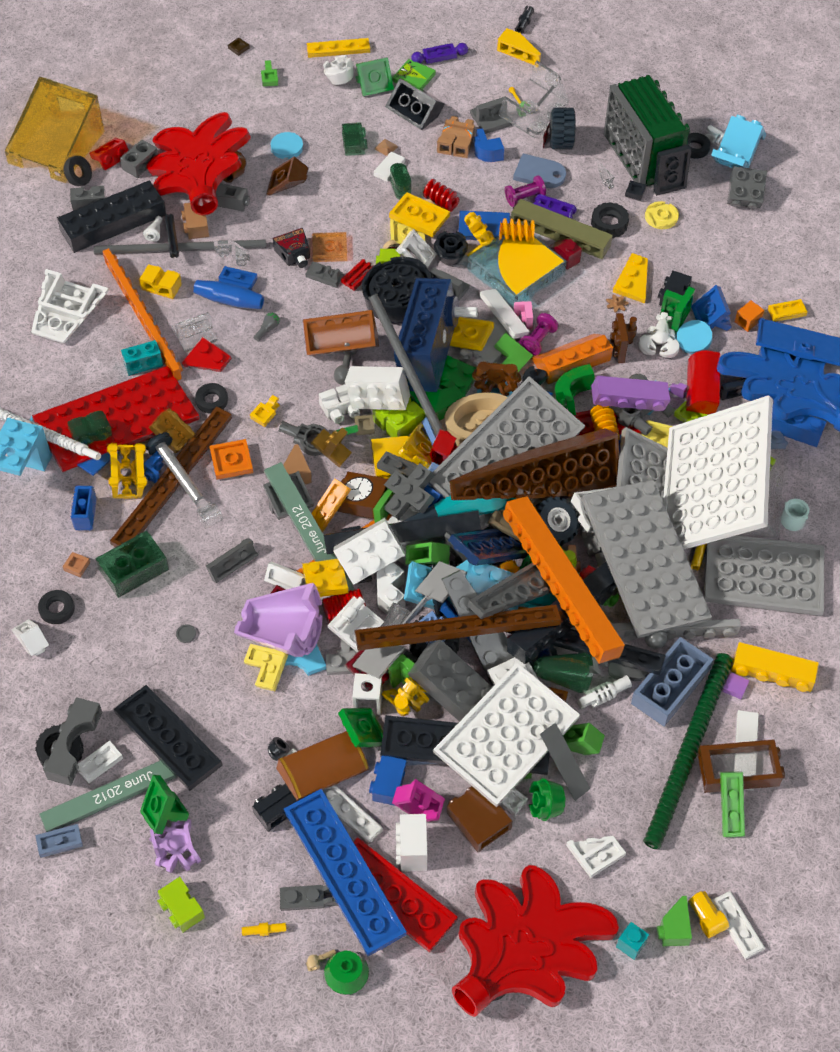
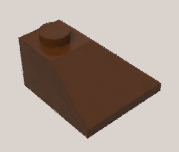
M293 156L272 171L266 194L270 196L304 183L308 177L309 168Z

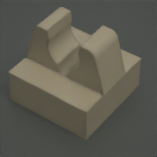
M373 415L354 416L355 425L358 426L359 430L356 435L375 434Z

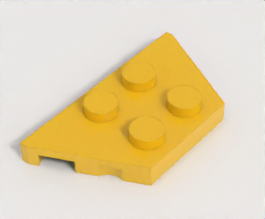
M420 422L398 453L417 465L420 463L428 469L432 464L430 458L432 443L423 432L422 428L424 426Z

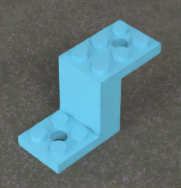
M741 115L731 116L718 150L713 149L711 156L715 162L731 168L733 166L749 168L760 139L764 140L766 137L764 127L761 125L762 123L756 120L749 122Z
M7 418L0 431V471L21 476L25 467L45 471L53 455L49 449L43 427Z
M467 560L456 567L467 572L465 577L477 595L514 574L489 564L475 566ZM413 561L409 564L404 600L419 604L425 597V595L417 593L415 590L432 571L431 567ZM448 596L447 600L453 605L450 597ZM433 600L427 601L424 607L434 610ZM518 605L504 611L517 610Z

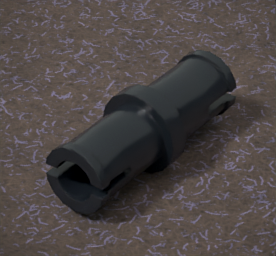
M526 6L523 13L519 16V22L515 27L516 32L523 34L527 25L530 24L531 16L534 13L532 6H529V8Z

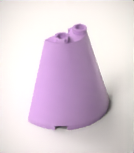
M314 583L246 600L241 612L243 620L238 621L234 633L237 636L295 657L310 654L319 640L322 628L323 615H319L318 606L322 603L317 587Z

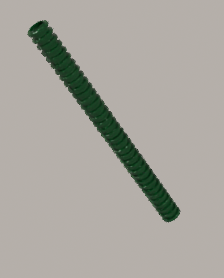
M718 653L716 655L710 674L707 677L708 679L705 682L706 684L703 687L702 695L699 698L700 700L697 703L681 743V748L668 776V781L665 783L664 792H662L657 808L654 811L655 814L652 816L653 820L650 821V826L643 842L652 849H660L662 847L664 837L669 829L668 826L673 819V814L678 806L677 803L680 801L679 798L682 795L688 775L695 762L694 759L697 757L711 716L720 698L721 690L734 662L733 658L728 654Z

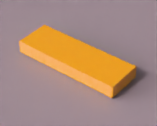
M334 478L311 513L322 533L351 491L349 487Z

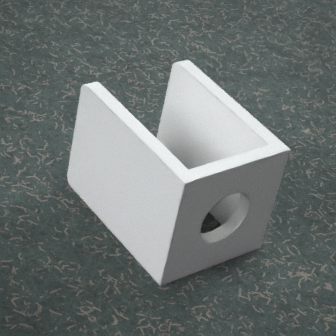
M355 673L352 696L353 708H358V699L376 700L377 715H380L381 694L383 692L382 677L378 679L369 674ZM365 682H370L373 685V689L366 692L361 689V685Z

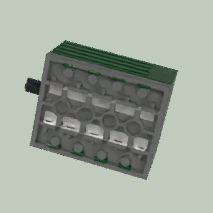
M646 75V77L642 76L638 79L618 83V86L617 84L610 85L603 134L633 181L646 184V187L654 185L657 153L687 145L690 127L687 123H683L681 113H676L674 103L672 101L669 102L667 99L666 91H661L659 81L654 80L651 75Z

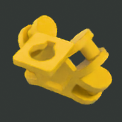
M475 212L467 214L464 221L481 245L467 254L469 258L474 257L486 247L489 248L496 244L492 232L486 230L488 226L486 223L483 224L481 216H477Z
M407 677L404 680L406 684L403 688L400 687L397 691L390 689L383 691L381 694L396 707L397 713L400 716H407L410 713L409 705L419 712L421 706L430 701L424 693L426 691L411 677ZM415 694L418 696L416 700L413 699Z

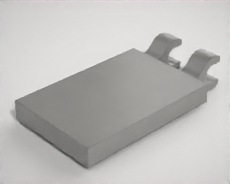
M496 316L490 320L494 322V329L483 350L463 348L460 352L462 355L459 358L460 361L466 363L474 356L477 358L474 361V364H476L474 367H477L480 362L496 363L504 356L494 345L505 333L509 336L510 334ZM516 338L514 340L518 342L521 338Z

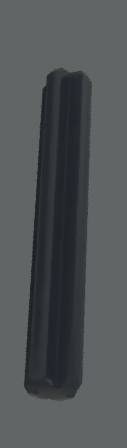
M166 214L165 223L170 257L178 258L179 250L174 215Z

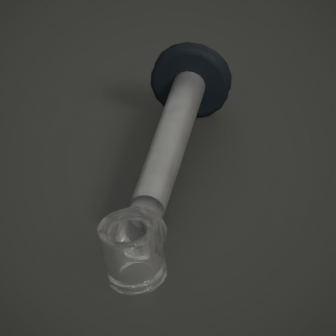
M163 432L154 436L146 444V450L149 451L150 455H153L156 451L161 455L198 508L197 516L203 527L208 529L222 521L223 516L220 509L215 503L212 504L205 500L169 449L173 440L170 434Z

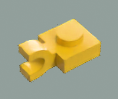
M272 395L266 404L260 402L250 414V419L266 427L276 415L275 411L280 406L277 403L279 398Z

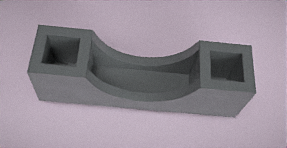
M76 697L74 703L70 704L67 712L68 717L60 726V735L52 744L50 758L46 759L43 765V771L47 780L69 786L72 785L79 766L76 758L70 754V747L73 741L82 733L95 731L103 713L100 703Z

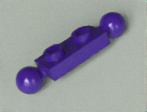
M453 43L424 48L422 53L414 52L411 55V60L420 64L425 60L427 64L455 59L457 58V53L459 55L467 54L468 46L465 43H459L454 47Z

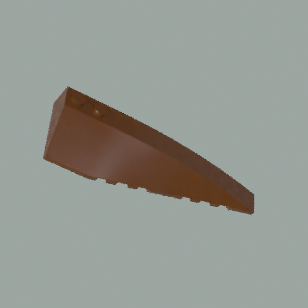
M604 428L541 446L481 467L449 481L451 499H518L526 496L528 498L573 497L575 492L616 487L619 464L618 434Z

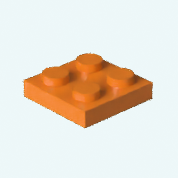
M246 439L209 446L216 480L253 473Z

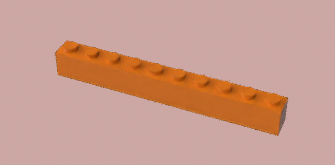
M526 496L507 501L503 511L505 521L509 523L514 535L522 543L523 549L531 557L532 563L540 571L541 577L547 582L552 594L558 599L561 608L567 613L571 624L576 627L580 638L585 641L591 655L595 657L599 664L619 658L625 644L529 498Z

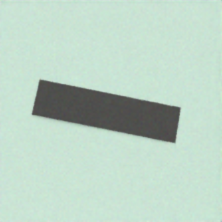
M555 722L540 733V736L576 801L590 790V787Z

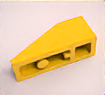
M506 28L498 38L497 51L539 67L541 53L521 33Z

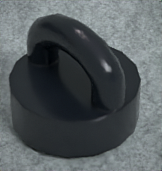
M274 737L268 744L269 756L275 761H278L289 752L288 744L279 737Z

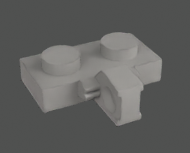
M342 639V649H337V654H326L327 675L352 674L345 664L356 653Z

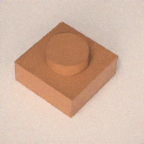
M72 552L63 565V570L81 578L90 564V559Z

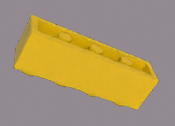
M739 642L735 651L731 672H735L739 676L755 677L759 681L774 682L782 687H793L801 692H811L815 684L819 662Z

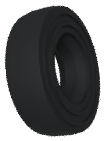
M701 133L688 134V144L699 143L702 146L701 148H692L690 158L699 159L705 157L710 151L711 144L709 138Z
M72 156L64 163V174L70 184L83 186L90 182L92 168L84 157ZM75 165H78L81 168V177H78L75 174Z
M204 384L195 394L196 405L202 412L211 414L216 407L224 409L227 406L228 393L220 384ZM209 394H216L219 397L214 403L205 401V397Z
M63 590L47 592L38 603V611L41 618L49 624L66 622L72 617L75 609L73 598ZM60 601L64 604L63 610L58 613L49 611V606L53 602Z

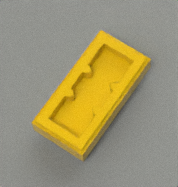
M802 299L768 305V312L775 322L804 317L808 313Z

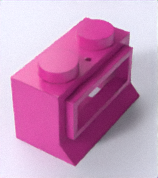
M415 779L411 784L396 788L392 804L408 814H426V822L439 820L445 798Z

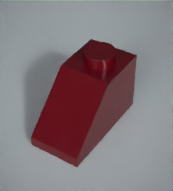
M572 239L558 240L547 247L564 261L561 265L566 270L580 263L582 248Z

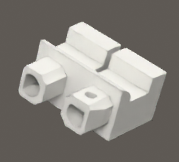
M346 385L336 387V391L333 388L319 393L321 408L328 420L332 419L335 424L344 421V414L349 413L351 418L360 415L359 409H352Z

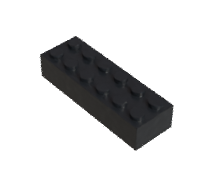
M149 180L57 217L60 232L75 253L155 220L157 216L163 217L166 215L164 200Z

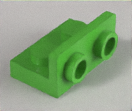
M401 654L388 669L393 688L401 682L404 685L406 684L404 680L410 677L408 673L415 664L404 654Z

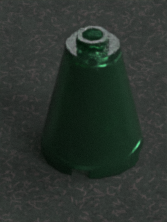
M589 653L544 656L535 661L534 672L539 678L577 693H583L588 691L591 685L593 673L589 671L590 666H593V660Z

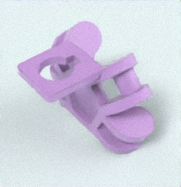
M191 819L172 822L171 828L165 826L162 835L154 834L153 829H150L151 837L149 840L153 843L157 857L155 861L156 866H163L167 872L172 873L178 860L186 871H189L191 869L190 866L195 862L197 864L201 862L191 842L189 833ZM188 850L190 856L185 859L182 853ZM167 852L172 854L170 860L166 858Z

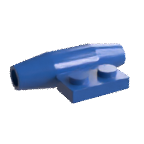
M224 266L219 275V281L196 280L194 284V294L213 302L250 309H262L264 304V295L252 291L257 281V273Z

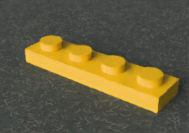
M369 38L307 43L308 58L370 53Z

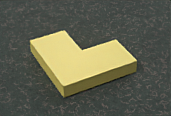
M250 644L244 663L261 668L255 686L276 691L288 654L275 649Z

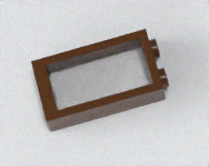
M775 739L702 745L699 747L697 756L704 793L721 792L720 772L742 771L744 790L780 787L782 779L785 778L784 767L780 766L779 762L781 758L780 748L776 747Z

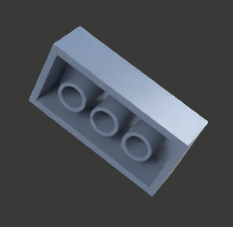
M681 637L665 654L666 657L660 675L649 673L634 691L631 701L633 706L663 727L667 725L709 673L714 660Z

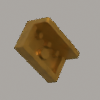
M170 408L163 411L149 426V429L155 435L163 432L170 434L173 440L169 448L174 453L179 452L184 444L195 435L191 427L184 423L178 414Z

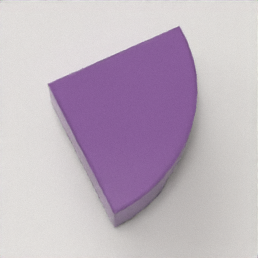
M672 383L669 387L670 392L681 399L686 396L687 385Z

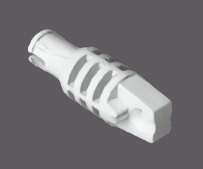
M627 675L612 683L607 681L584 692L586 696L580 698L577 703L580 709L589 705L594 708L615 698L617 693L631 688L632 683Z

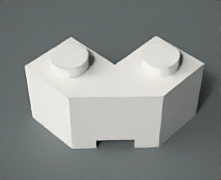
M394 562L377 571L378 608L391 619L405 608L404 594L398 590L405 582V571Z

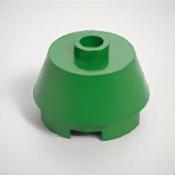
M544 778L531 783L529 793H533V804H529V809L533 818L547 821L564 812L566 797L561 784Z
M340 951L327 961L324 977L327 985L333 991L343 995H350L358 992L365 986L369 977V967L366 960L360 954L354 951Z

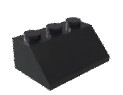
M400 78L385 107L423 130L438 118L445 103L411 82Z

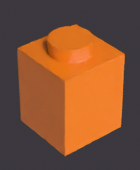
M750 300L737 311L734 322L748 332L758 324V319L763 317L764 309Z

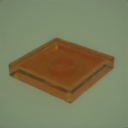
M346 232L312 233L313 262L347 261Z

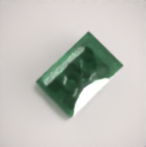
M147 530L95 558L100 573L117 598L169 570L166 556Z

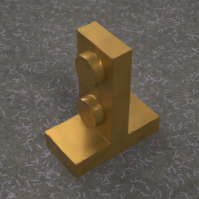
M343 427L338 432L335 430L332 434L323 429L311 443L338 467L352 454L341 443L348 433Z

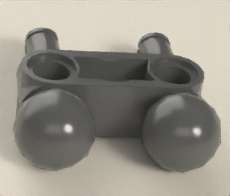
M640 373L629 377V379L648 380L645 375ZM668 404L666 409L661 412L669 418L676 409ZM609 406V408L614 410L620 425L625 427L634 426L644 436L648 435L653 427L643 419L652 410Z

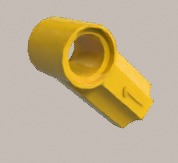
M700 891L689 899L688 902L698 916L701 929L707 938H711L729 929L727 918L720 910L716 909L706 891Z

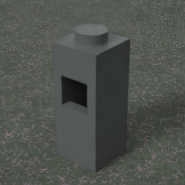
M222 183L218 185L216 190L218 207L243 212L245 207L249 205L250 196H248L247 188Z

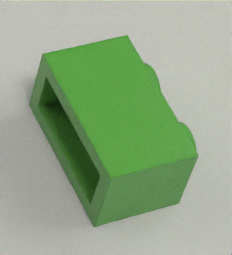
M435 542L406 545L405 565H409L412 561L428 567L432 563L437 565L439 561L449 564L450 545Z

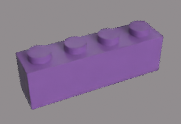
M597 376L591 386L593 405L664 411L670 402L668 382Z

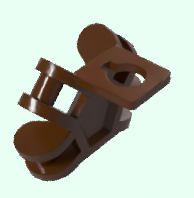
M483 361L477 365V369L472 373V377L476 380L474 387L481 389V393H490L492 388H499L501 395L506 397L511 391L514 392L518 388L517 383L522 379L515 364H497Z

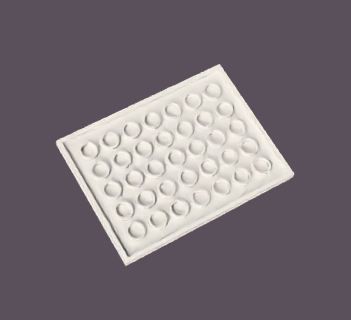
M769 395L669 428L663 503L683 550L768 526L773 399Z

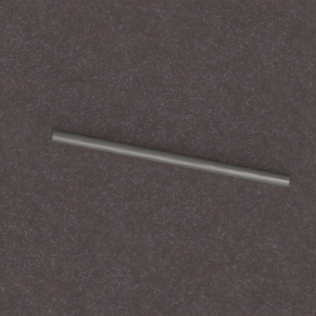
M266 239L178 243L179 251L266 248ZM168 243L94 246L95 255L103 254L102 251L108 248L112 254L169 252Z
M378 294L369 297V300L437 436L440 429L443 430V427Z

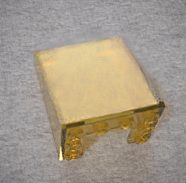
M39 77L5 149L8 164L23 168V158L47 166L51 179L66 183L67 179L64 174L65 161L72 156H82L85 158L105 132L98 96Z

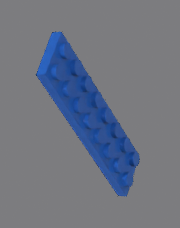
M320 789L284 808L287 818L367 957L406 936L405 928L323 790Z

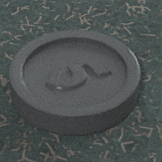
M182 625L177 629L176 637L182 643L192 642L196 637V630L191 625Z

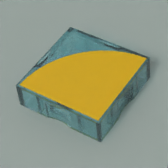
M503 235L501 240H499L498 236L489 245L482 247L468 257V271L485 285L496 289L503 299L514 308V302H527L537 292L564 276L567 261L536 236H534V242L532 237L527 242L525 236L522 241H519L518 236L513 241L512 236L506 240Z

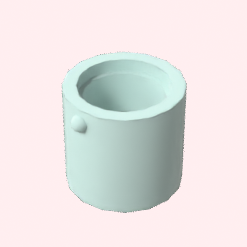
M796 498L785 502L781 515V524L790 531L802 529L808 519V504Z

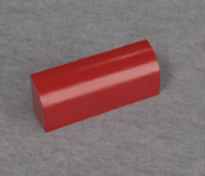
M703 350L689 357L686 411L708 415L716 413L720 403V373L717 371L720 352Z

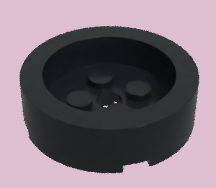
M411 257L390 258L391 261L382 264L379 262L365 274L362 281V292L368 310H373L374 317L378 318L369 297L378 294L390 321L402 322L416 278L432 279L427 266L423 262Z

